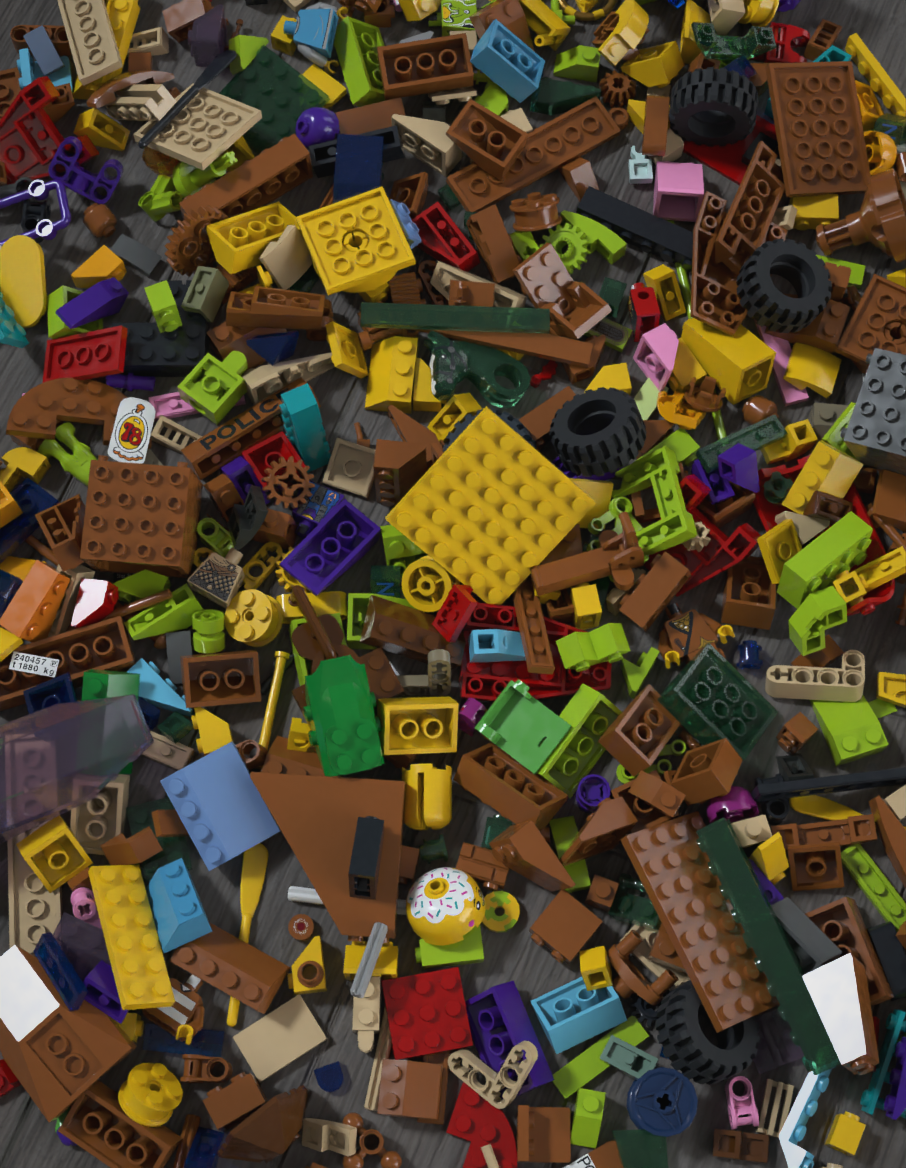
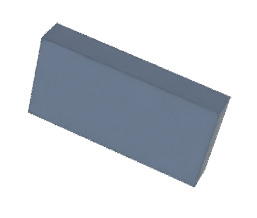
M43 25L23 35L44 76H49L65 67Z

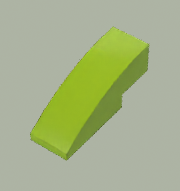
M566 210L561 212L560 216H562L563 220L560 225L563 228L566 223H569L572 228L577 226L580 228L579 232L583 231L586 233L584 240L590 241V244L587 246L590 254L597 250L611 265L625 255L627 243L606 226L577 213Z
M574 816L553 819L549 822L555 855L558 859L561 858L578 834ZM585 859L564 866L576 884L572 888L564 889L566 892L590 889L591 883Z

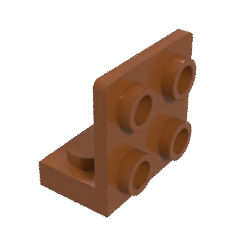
M518 1105L517 1162L569 1163L571 1161L570 1108Z

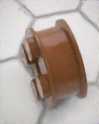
M533 192L527 195L528 198L512 200L509 206L510 210L514 212L515 223L513 224V229L516 231L547 229L560 224L563 220L562 216L558 215L557 204L560 202V199L557 197V194L541 195L540 192Z

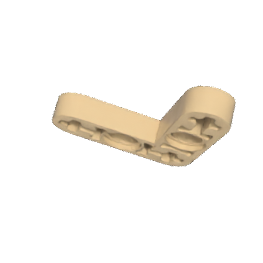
M529 1041L518 1043L511 1049L498 1074L469 1050L463 1048L458 1049L449 1056L448 1066L458 1078L492 1106L502 1109L511 1104L516 1098L537 1060L538 1051L535 1045ZM522 1050H525L526 1059L523 1060L521 1063L517 1062L523 1056ZM459 1058H462V1059H463V1061H462V1065H463V1066L460 1065V1061H461V1060H460ZM509 1068L516 1071L518 1075L517 1081L509 1078ZM477 1072H481L485 1076V1085L478 1082ZM507 1087L508 1089H506L502 1095V1100L500 1098L501 1093L499 1091Z

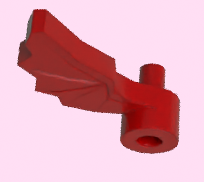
M550 360L542 368L540 374L533 375L530 385L536 388L540 385L541 380L551 379L556 374L555 369L558 366L555 363L556 361Z

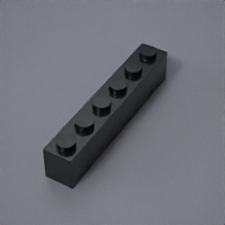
M590 186L587 188L577 206V214L606 226L627 244L637 246L646 253L657 255L668 263H681L684 270L692 272L693 232Z

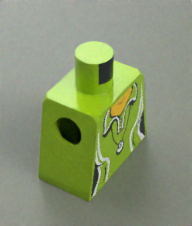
M442 0L441 12L428 15L429 26H442V37L449 36L450 31L475 30L469 16L477 12L476 0Z

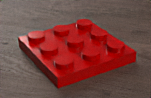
M459 967L381 981L395 1060L473 1046Z

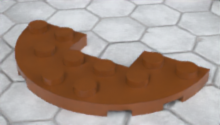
M59 378L50 380L30 389L17 401L9 415L6 435L55 440L56 420L103 425V445L109 446L120 402L128 397L109 385L91 379ZM151 437L149 440L148 449H151L152 446Z

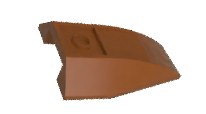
M706 191L693 230L691 317L733 336L748 311L746 308H742L740 304L741 297L737 295V275L723 262L715 265V240L727 216V213L724 212L727 200ZM771 222L762 244L774 239H783L784 242L788 230Z

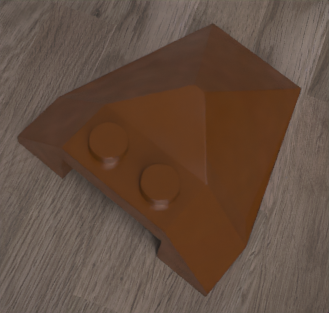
M301 1085L297 1089L293 1088L289 1091L290 1095L284 1092L274 1096L229 1132L224 1140L226 1143H223L221 1145L222 1149L217 1152L218 1156L224 1159L261 1163L264 1160L267 1164L276 1156L284 1153L288 1146L301 1137L298 1132L303 1129L308 1095L306 1087Z

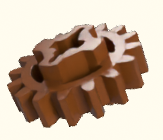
M290 456L286 462L284 457H280L279 464L272 461L270 463L272 469L266 468L264 470L268 477L261 479L262 482L267 483V486L262 488V491L269 492L267 500L275 499V507L282 503L283 509H287L289 504L295 509L298 507L297 501L303 505L306 503L304 496L308 498L312 496L308 489L315 487V484L309 483L314 474H307L310 467L306 466L303 468L301 466L303 460L300 459L295 463L293 456ZM284 467L281 476H274L278 469ZM296 471L299 472L302 479L299 478V476L296 474ZM289 478V482L296 485L287 488V484L282 481ZM274 487L279 490L280 495L275 491ZM295 490H302L297 497L292 498Z

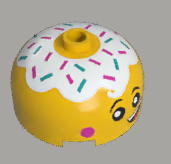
M437 868L423 874L412 885L406 899V914L413 931L423 938L426 943L432 945H450L463 940L465 934L475 926L479 927L485 915V900L478 884L469 874L456 868Z

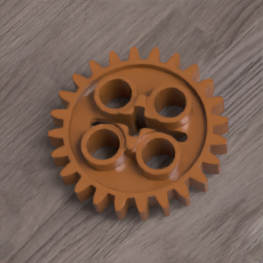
M209 205L206 208L200 206L198 212L192 209L190 216L185 213L183 221L177 220L179 226L171 228L174 232L173 235L167 236L170 243L165 245L168 249L165 252V255L168 257L166 261L176 272H179L181 275L186 274L188 277L192 273L195 274L198 266H209L212 268L216 258L206 232V226L228 219V216L218 208H212Z

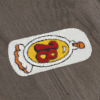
M134 397L125 398L120 402L108 448V455L114 460L126 463H144L156 412L150 402Z

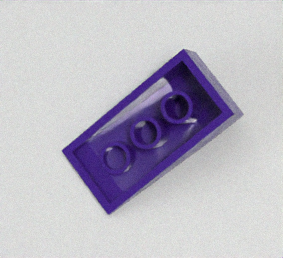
M344 499L280 563V566L317 596L360 560L379 541L381 528Z

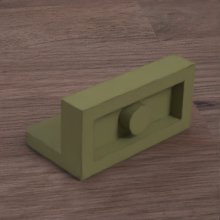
M198 266L181 307L185 311L200 313L208 322L213 323L228 289L229 281L216 268Z

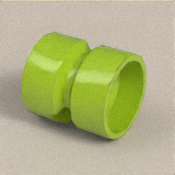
M205 609L193 613L192 629L196 630L193 634V648L195 651L211 654L225 649V633L222 631L225 627L223 612Z

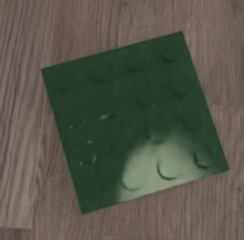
M265 45L257 51L256 57L244 70L239 71L219 93L261 110L262 119L243 135L249 148L258 155L264 149L278 144L282 138L289 137L294 133L296 135V122L303 111L312 107L323 108L330 100L326 93Z

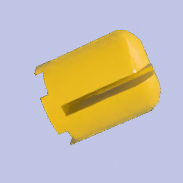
M431 763L411 764L410 770L402 767V781L406 783L404 824L416 830H428L429 827H432V830H439L449 825L452 820V767L446 765V770L433 767Z

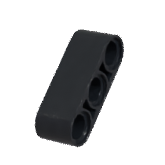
M889 921L866 928L894 998L890 1000L895 1001L905 998L906 955L900 941L895 936L897 932L893 923Z

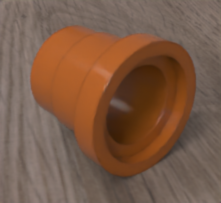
M306 961L298 969V980L305 987H316L322 982L324 971L319 963ZM312 966L317 969L316 976L310 980L303 977L304 969Z

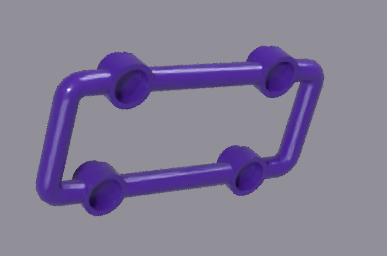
M55 179L44 183L42 180H34L27 190L0 199L1 209L32 197L36 200H45L49 196V191L56 189L62 219L53 223L48 219L41 220L37 224L36 229L19 235L28 236L32 239L41 237L44 240H52L55 238L58 230L64 229L69 225L71 215L66 189L62 181ZM8 239L0 241V245L3 246Z

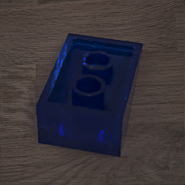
M338 134L333 204L381 187L384 136Z

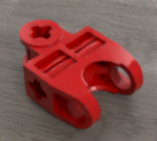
M771 22L768 31L755 28L747 32L742 53L747 59L764 61V63L807 62L806 58L799 56L792 49L806 46L810 40V34L807 30L797 26Z

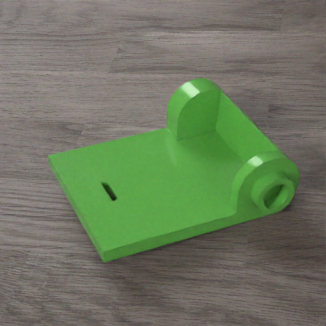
M519 679L516 682L511 680L474 728L533 774H536L572 726L528 693L530 687Z

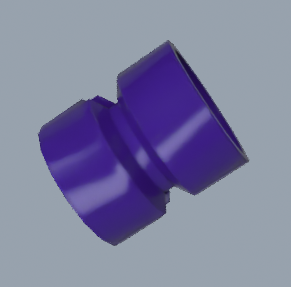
M591 774L585 776L580 781L575 799L582 811L592 814L596 812L598 804L602 800L610 797L611 789L607 780L600 775Z

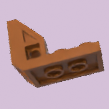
M551 243L544 244L512 270L542 320H545L558 336L579 339L612 311L608 303L583 282L573 281Z

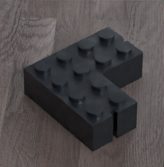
M167 280L182 322V326H179L176 330L160 333L156 322L112 323V327L122 325L128 329L124 372L119 374L128 375L130 372L137 376L186 377L208 353L209 340L206 332L209 331L210 322L200 313L185 311L181 307L192 280H186V285H183L182 280Z

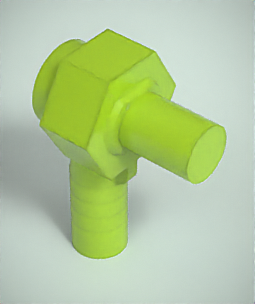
M551 0V10L566 24L575 25V15H563L562 10H560L559 0Z

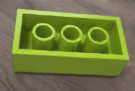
M850 511L784 563L777 593L798 609L809 594L833 586L832 582L836 580V575L846 570L850 571L854 565L859 566L866 559V550L872 541L870 537L873 528Z

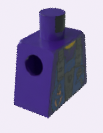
M309 480V483L315 484L314 488L308 489L312 496L309 498L304 496L306 503L301 505L297 501L298 507L292 510L294 521L299 523L295 534L305 539L345 499V495Z

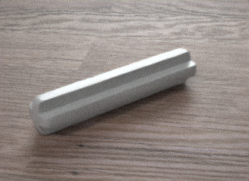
M376 922L372 928L350 989V993L354 997L363 998L388 931L387 925Z

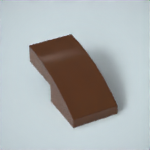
M715 1129L713 1156L768 1163L770 1136Z

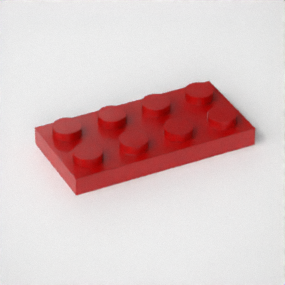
M121 325L47 340L42 383L59 378L87 380L123 373L128 329Z

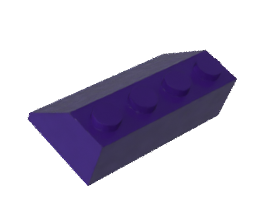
M514 980L493 986L465 1001L471 1036L480 1059L497 1074L515 1045L522 1041H529L535 1045L538 1051L537 1060L517 1096L554 1080ZM522 1050L523 1056L517 1062L521 1063L523 1060L526 1059L525 1050ZM509 1068V1078L517 1081L518 1075L516 1071ZM505 1087V1088H503L502 1090L499 1091V1092L501 1093L500 1098H501L502 1100H503L502 1095H503L504 1091H505L506 1089H508L507 1087Z

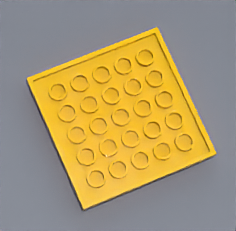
M486 406L388 513L385 519L461 583L470 585L473 588L472 592L484 602L502 605L531 574L530 568L538 566L596 502Z

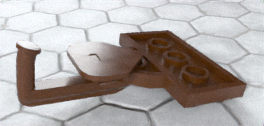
M300 585L293 587L288 602L291 606H299L306 623L296 627L291 638L299 656L312 661L311 674L316 671L320 661L351 655L357 663H365L370 692L375 694L376 706L377 699L393 698L403 693L404 690L381 647L358 657L354 650L341 645L344 633L337 620L328 614L318 617L304 589ZM304 684L292 690V694L305 718L303 707L307 706ZM307 721V723H308V725H309V727H310V729H311V731H312L311 723H310V721Z

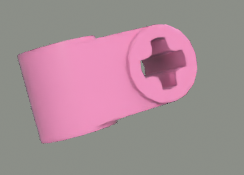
M85 887L73 891L71 903L74 916L93 926L98 931L103 932L93 891Z
M743 1076L730 1078L726 1082L725 1093L731 1129L736 1130L737 1126L751 1124L754 1127L759 1126L758 1110L751 1082ZM736 1081L742 1082L745 1087L742 1096H737L733 1093L732 1086ZM748 1114L747 1117H738L739 1115Z

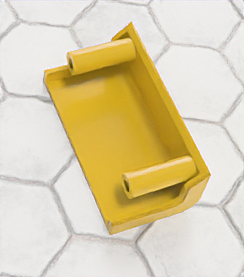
M518 0L525 13L528 26L537 34L534 39L535 45L538 47L549 45L556 51L569 34L571 28L543 1Z

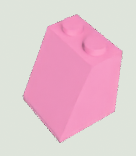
M657 161L654 177L653 215L664 220L696 222L704 197L702 164Z

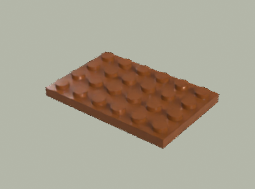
M852 61L769 63L765 68L786 197L865 194L868 183H871V174Z

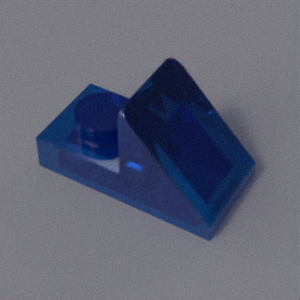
M199 1127L185 1160L184 1168H216L219 1159L217 1152L221 1149L224 1132Z

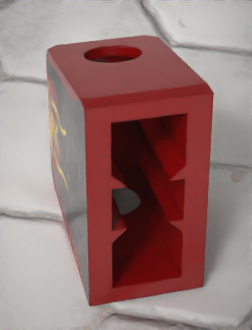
M641 282L633 284L629 294L628 311L634 342H639L643 334L658 327L660 310L654 288L645 287L644 283Z

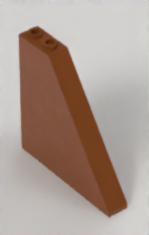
M250 772L251 780L341 935H348V941L363 942L364 937H370L374 923L380 922L388 927L383 943H389V938H396L405 781ZM374 816L384 820V839L376 900L350 897L348 873L358 817Z

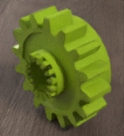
M566 223L563 228L562 225L558 224L556 225V231L549 228V237L543 235L542 238L546 241L545 244L551 243L569 274H573V269L581 270L580 265L583 262L587 263L586 254H590L587 246L590 244V241L584 240L586 233L583 231L579 232V227L574 226L572 228L569 223ZM568 244V250L562 254V248Z

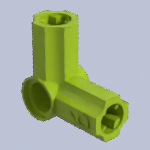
M161 174L158 175L151 190L140 198L138 205L153 221H159L167 213L181 210L179 203L182 201L183 196L179 191H174L173 178Z

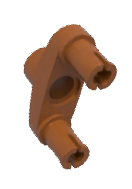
M631 930L618 945L614 944L607 951L611 964L619 974L613 980L612 987L624 999H628L635 992L642 999L656 1006L664 998L663 995L679 979L670 969H666L652 984L648 982L629 960V955L644 941L638 932Z

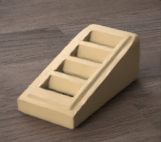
M162 27L134 33L130 42L133 43V48L129 46L126 57H129V52H151V55L168 54L169 38Z
M161 415L150 437L152 441L182 454L181 449L185 448L189 438L194 439L193 442H195L202 436ZM163 426L168 428L164 436L160 435ZM173 430L176 432L173 440L171 441L168 439V437ZM180 435H185L181 445L177 444Z

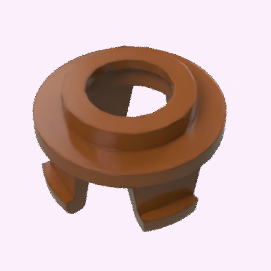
M705 376L700 387H694L696 377H693L689 383L691 387L684 394L686 401L698 411L716 412L720 410L723 404L721 398L725 397L726 388H722L719 395L714 393L716 379Z

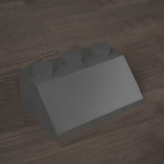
M788 897L768 906L757 925L784 978L801 996L809 992L802 976L838 959L842 954V951Z

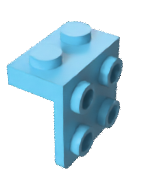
M28 48L20 49V59H17L19 73H22V77L19 78L21 90L38 77L44 76L37 61H33ZM62 56L60 58L65 67L50 74L48 77L54 86L70 83L73 93L70 61L67 56Z

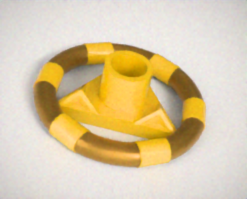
M559 0V6L565 14L575 15L577 20L595 21L608 15L618 0H609L605 7L591 13L589 11L599 0H575L581 12L569 6L565 0Z

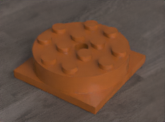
M877 274L873 275L834 351L851 359L855 366L865 375L869 364H866V357L869 353L873 355L875 348L906 355V288Z

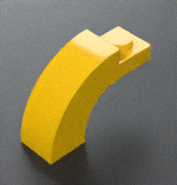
M625 0L615 12L619 17L618 24L597 50L612 66H616L629 49H635L648 27L649 16L635 0Z

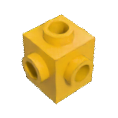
M846 570L835 576L836 580L832 584L846 602V605L849 604L850 607H853L864 600L863 596L867 595L865 589L869 586L862 574L858 576L856 571L850 573L849 570ZM847 585L854 587L852 594L845 592L844 589Z

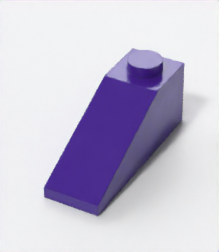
M113 277L96 283L57 309L55 313L70 329L119 313L129 292Z

